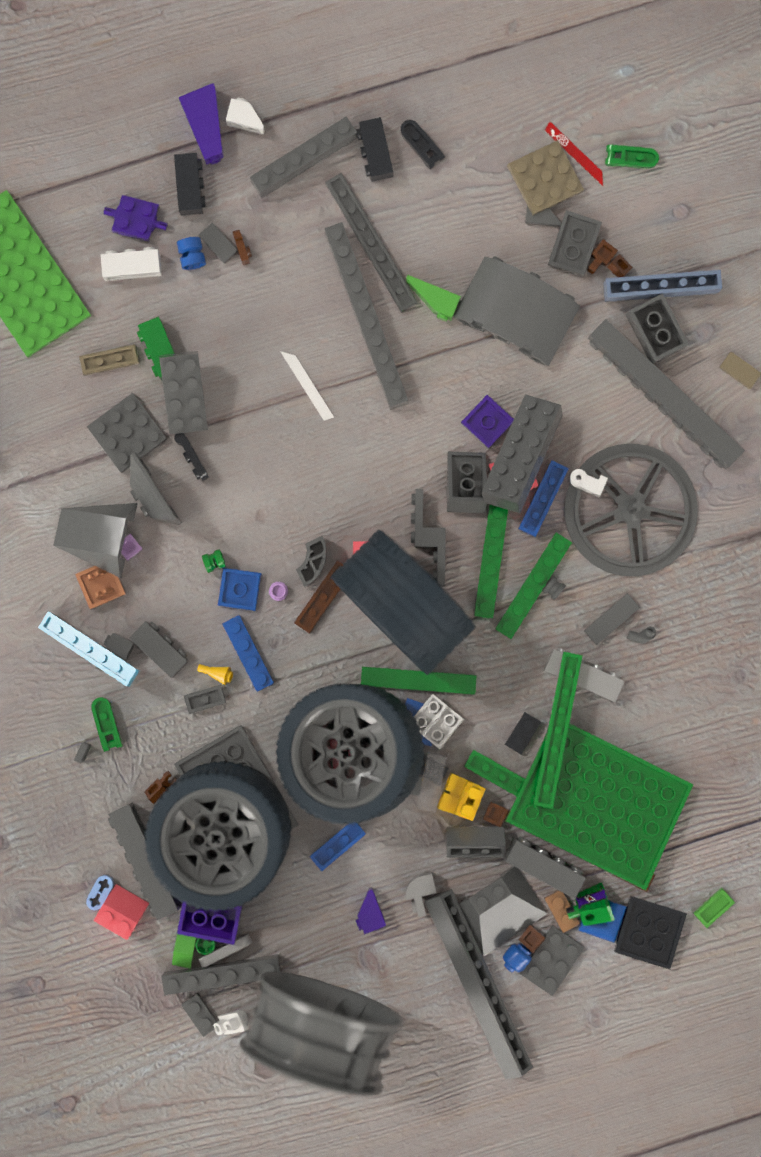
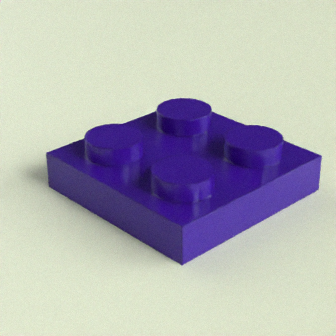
M486 395L461 421V424L489 449L511 426L514 419L492 398Z

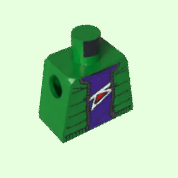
M602 882L578 892L575 898L577 905L566 908L569 920L580 916L584 926L614 920Z

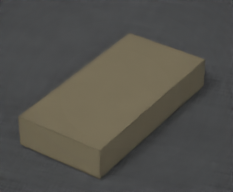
M730 352L719 366L721 370L749 390L761 375V372L733 352Z

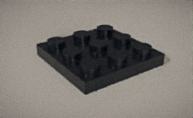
M630 896L614 952L671 969L687 913Z

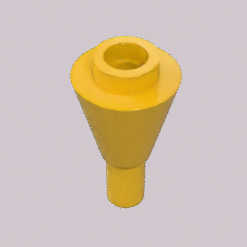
M199 664L197 668L198 672L208 674L223 685H226L228 682L230 683L233 678L231 667H208Z

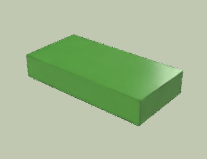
M721 887L693 914L708 928L735 902Z

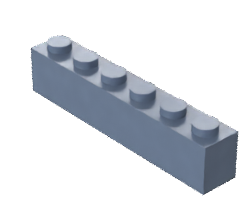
M721 270L606 278L603 283L605 302L652 299L662 293L664 297L717 294L722 290Z

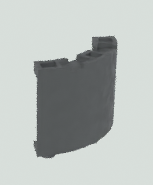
M485 256L453 317L465 326L482 332L487 330L493 333V337L508 345L511 342L519 347L518 351L528 356L534 362L549 366L580 305L574 301L575 298L573 296L564 294L542 281L538 274L534 272L529 274L504 263L502 259L493 256V258Z

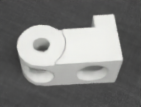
M576 469L571 473L570 483L578 489L600 497L608 478L601 475L598 480L587 475L582 469Z

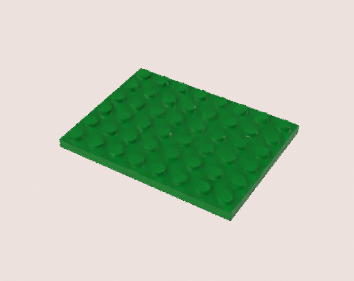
M569 723L553 809L533 805L545 746V735L505 822L646 890L693 784Z

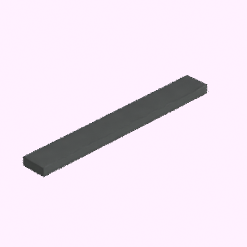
M342 173L325 182L327 188L400 312L402 313L418 303Z

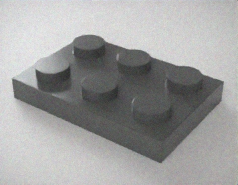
M566 210L548 265L584 277L602 222Z
M552 925L545 935L547 938L532 954L531 962L520 972V975L551 996L555 994L585 948Z

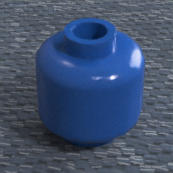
M522 943L512 944L503 954L505 968L512 973L514 971L522 972L532 960L531 951Z

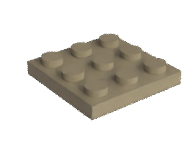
M558 140L507 165L532 215L553 207L584 191Z

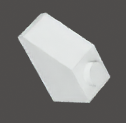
M231 98L226 117L227 126L264 135V125L251 104L243 98Z

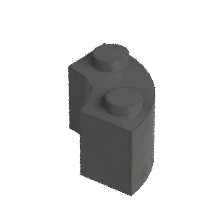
M323 535L305 544L307 550L306 559L296 569L305 588L317 580L325 567L327 549Z

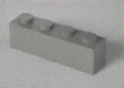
M561 648L553 649L543 671L558 677L562 654L568 651ZM582 658L577 686L611 702H616L625 682L620 679L621 675L614 672L607 674L603 672V667L594 663L592 666L585 664L586 660Z

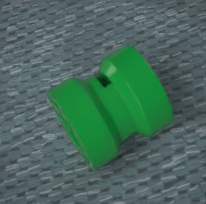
M220 549L215 550L212 554L202 555V560L208 573L213 572L216 568L226 567Z
M198 938L196 941V949L202 955L210 954L217 945V941L212 940L208 941Z

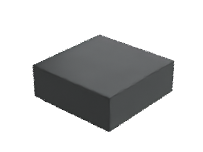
M82 742L74 761L78 763L84 762L91 744Z

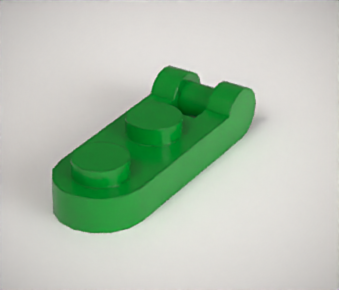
M622 145L606 146V152L608 153L605 159L606 166L651 169L659 161L658 152L652 148ZM615 153H621L620 158H615Z
M104 697L96 698L92 702L91 710L103 751H110V748L123 747L110 701ZM113 734L114 739L108 741L106 735Z

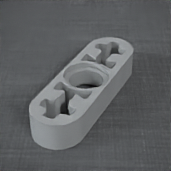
M249 933L236 938L234 945L226 943L214 949L210 954L202 955L198 958L202 968L252 943Z

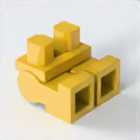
M450 772L444 787L445 790L450 792H442L437 808L473 821L485 788Z

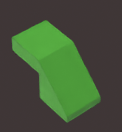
M177 934L172 965L191 969L197 941L196 937Z

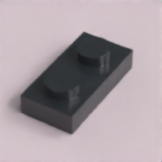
M524 712L504 745L522 755L541 722Z

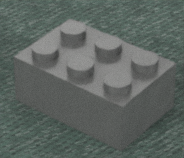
M663 293L627 312L626 317L647 358L653 364L685 349L689 345Z

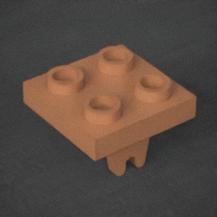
M97 566L75 574L90 610L126 595L120 578Z

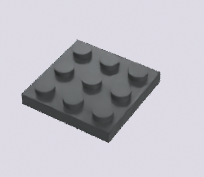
M134 393L127 396L87 426L121 473L130 467L131 454L133 452L140 458H143L167 440Z

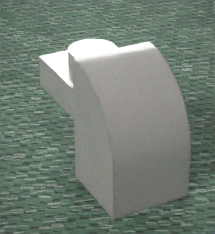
M432 872L413 877L406 887V900L414 899L411 905L413 913H418V917L426 916L422 896L436 893Z

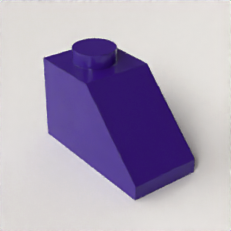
M372 887L368 889L359 909L358 919L355 920L359 931L363 930L364 934L386 926V921Z

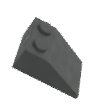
M448 451L447 512L485 513L487 503L484 502L481 492L487 481L486 453Z

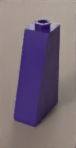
M211 83L178 97L206 165L217 164L224 158L217 92L214 83Z

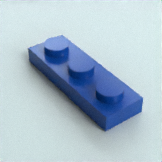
M358 823L347 824L309 857L323 871L365 836L366 833Z

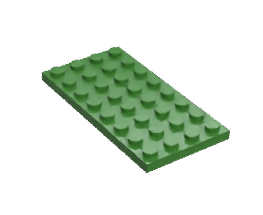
M5 190L0 194V317L25 355L29 358L91 317V314L12 196Z

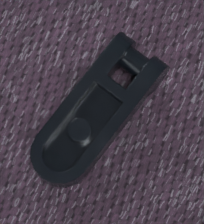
M406 120L402 123L400 128L402 137L422 159L428 169L431 170L438 160L441 161L445 158L442 151L417 122ZM431 150L434 155L429 158L427 153Z
M184 433L175 434L174 440L178 445L183 446L185 450L183 456L188 463L192 462L195 467L192 471L197 480L201 478L204 481L210 478Z

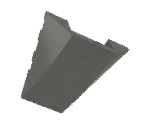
M138 503L61 508L53 546L122 578L125 559L120 558L128 521L134 522Z

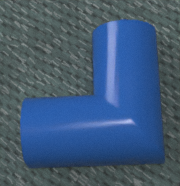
M608 900L614 920L584 926L581 920L578 931L615 943L627 906Z

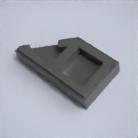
M527 205L526 224L560 227L561 222L549 208L532 215Z

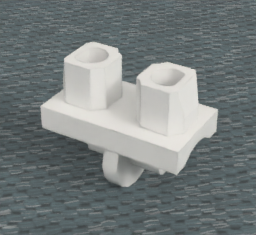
M242 1010L221 1014L218 1016L219 1021L213 1024L217 1035L243 1032L249 1029L248 1025H246L247 1015Z

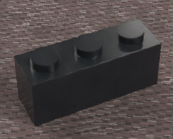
M381 117L360 121L356 132L358 140H362L363 147H360L362 159L366 158L367 165H364L366 176H370L371 182L392 178L394 172Z
M197 153L175 154L174 163L179 213L181 216L203 214V208L206 207V199L201 193V189H204V178L200 177V170H203L202 159L198 158Z

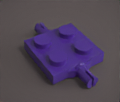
M122 195L119 206L116 209L104 208V215L114 217L113 233L149 242L155 228L166 231L168 223L157 220L159 204Z

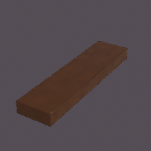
M338 560L294 622V624L309 634L341 590L331 579V576L343 566Z

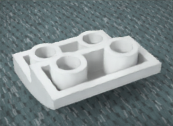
M434 694L430 696L414 716L417 725L420 727V734L439 749L442 748L464 720Z

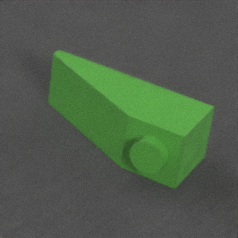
M407 275L406 283L426 306L437 315L436 317L442 321H452L461 296Z

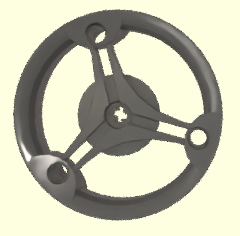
M264 972L261 974V996L258 1006L253 1010L254 1018L250 1030L246 1032L245 1037L239 1042V1047L244 1054L272 1071L325 1090L356 1096H376L382 1093L383 1084L381 1081L383 1076L379 1068L382 1060L390 1057L388 1047L397 1034L398 1029L404 1024L402 1016L369 997L317 979L284 972Z

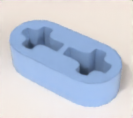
M102 875L96 880L86 900L87 906L91 910H99L114 886V880L111 876ZM105 879H107V884L110 886L105 887L102 892L100 891L102 887L100 880L104 881ZM97 894H100L98 901L101 903L95 906L92 905L93 901L91 898H95Z

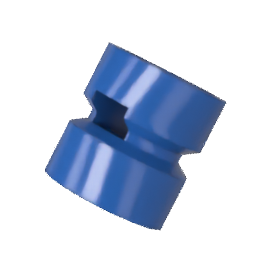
M188 237L176 242L178 252L182 255L180 262L183 270L198 269L206 265L204 253L201 252L203 247L200 237Z

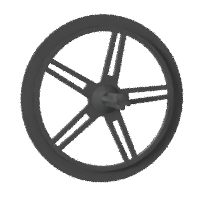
M630 443L603 449L591 456L580 466L579 469L585 471L587 475L590 476L592 474L599 480L600 477L595 472L598 469L621 493L617 497L605 484L604 489L617 502L618 508L581 526L578 508L582 490L574 487L571 483L569 484L564 504L566 527L572 542L585 559L603 571L632 577L657 572L670 565L683 553L695 531L698 504L689 476L672 457L656 448ZM622 457H639L653 461L633 495H627L600 466ZM656 463L659 464L645 493H640L639 491ZM662 467L671 474L681 490L684 500V515L646 506L644 503ZM654 511L684 518V521L680 522L650 516V513ZM612 515L615 520L585 533L583 532L584 528ZM642 519L682 526L676 540L665 552L643 562L640 527ZM625 521L627 523L632 563L617 561L605 556L589 542L586 536ZM633 528H637L640 561L636 563L632 537Z

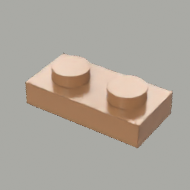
M557 890L544 897L563 933L580 924L577 917L569 920L566 908L571 906L563 892Z

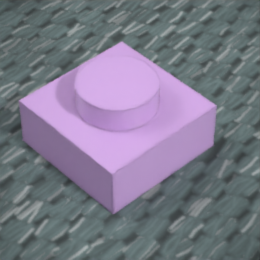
M132 534L124 538L121 552L127 561L143 549Z

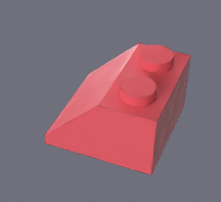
M116 884L93 921L128 940L147 909L149 902Z

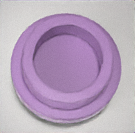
M275 582L269 588V595L276 601L284 600L288 595V588L282 582Z

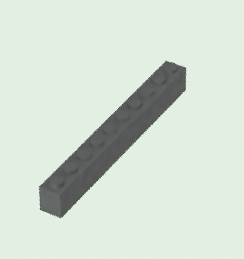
M343 222L324 228L328 244L388 406L392 410L408 404L406 392Z
M605 319L588 337V340H590L589 344L595 350L599 349L604 354L603 357L607 362H613L621 375L628 376L631 379L630 383L636 389H641L645 393L644 396L652 403L655 402L662 414L665 416L669 415L673 419L672 423L677 428L685 430L687 432L686 436L692 442L696 441L703 453L706 455L710 454L718 467L729 468L745 451L608 320Z
M450 889L437 893L424 902L505 1079L522 1077L533 1068V1065L453 890Z

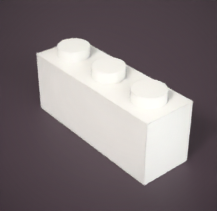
M154 247L143 248V251L126 249L121 253L106 251L105 254H101L102 277L105 281L162 276L160 253Z

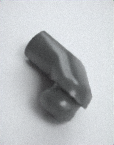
M652 626L647 627L640 633L630 630L627 639L645 644L655 637L656 630Z

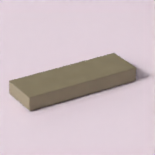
M135 344L79 356L84 376L140 364Z

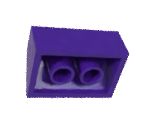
M183 902L177 934L234 945L243 905L236 906L233 909L212 911V909H198L193 905L189 906Z

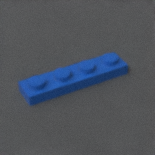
M551 460L518 530L536 537L569 468Z
M240 615L222 623L256 691L258 692L274 684Z

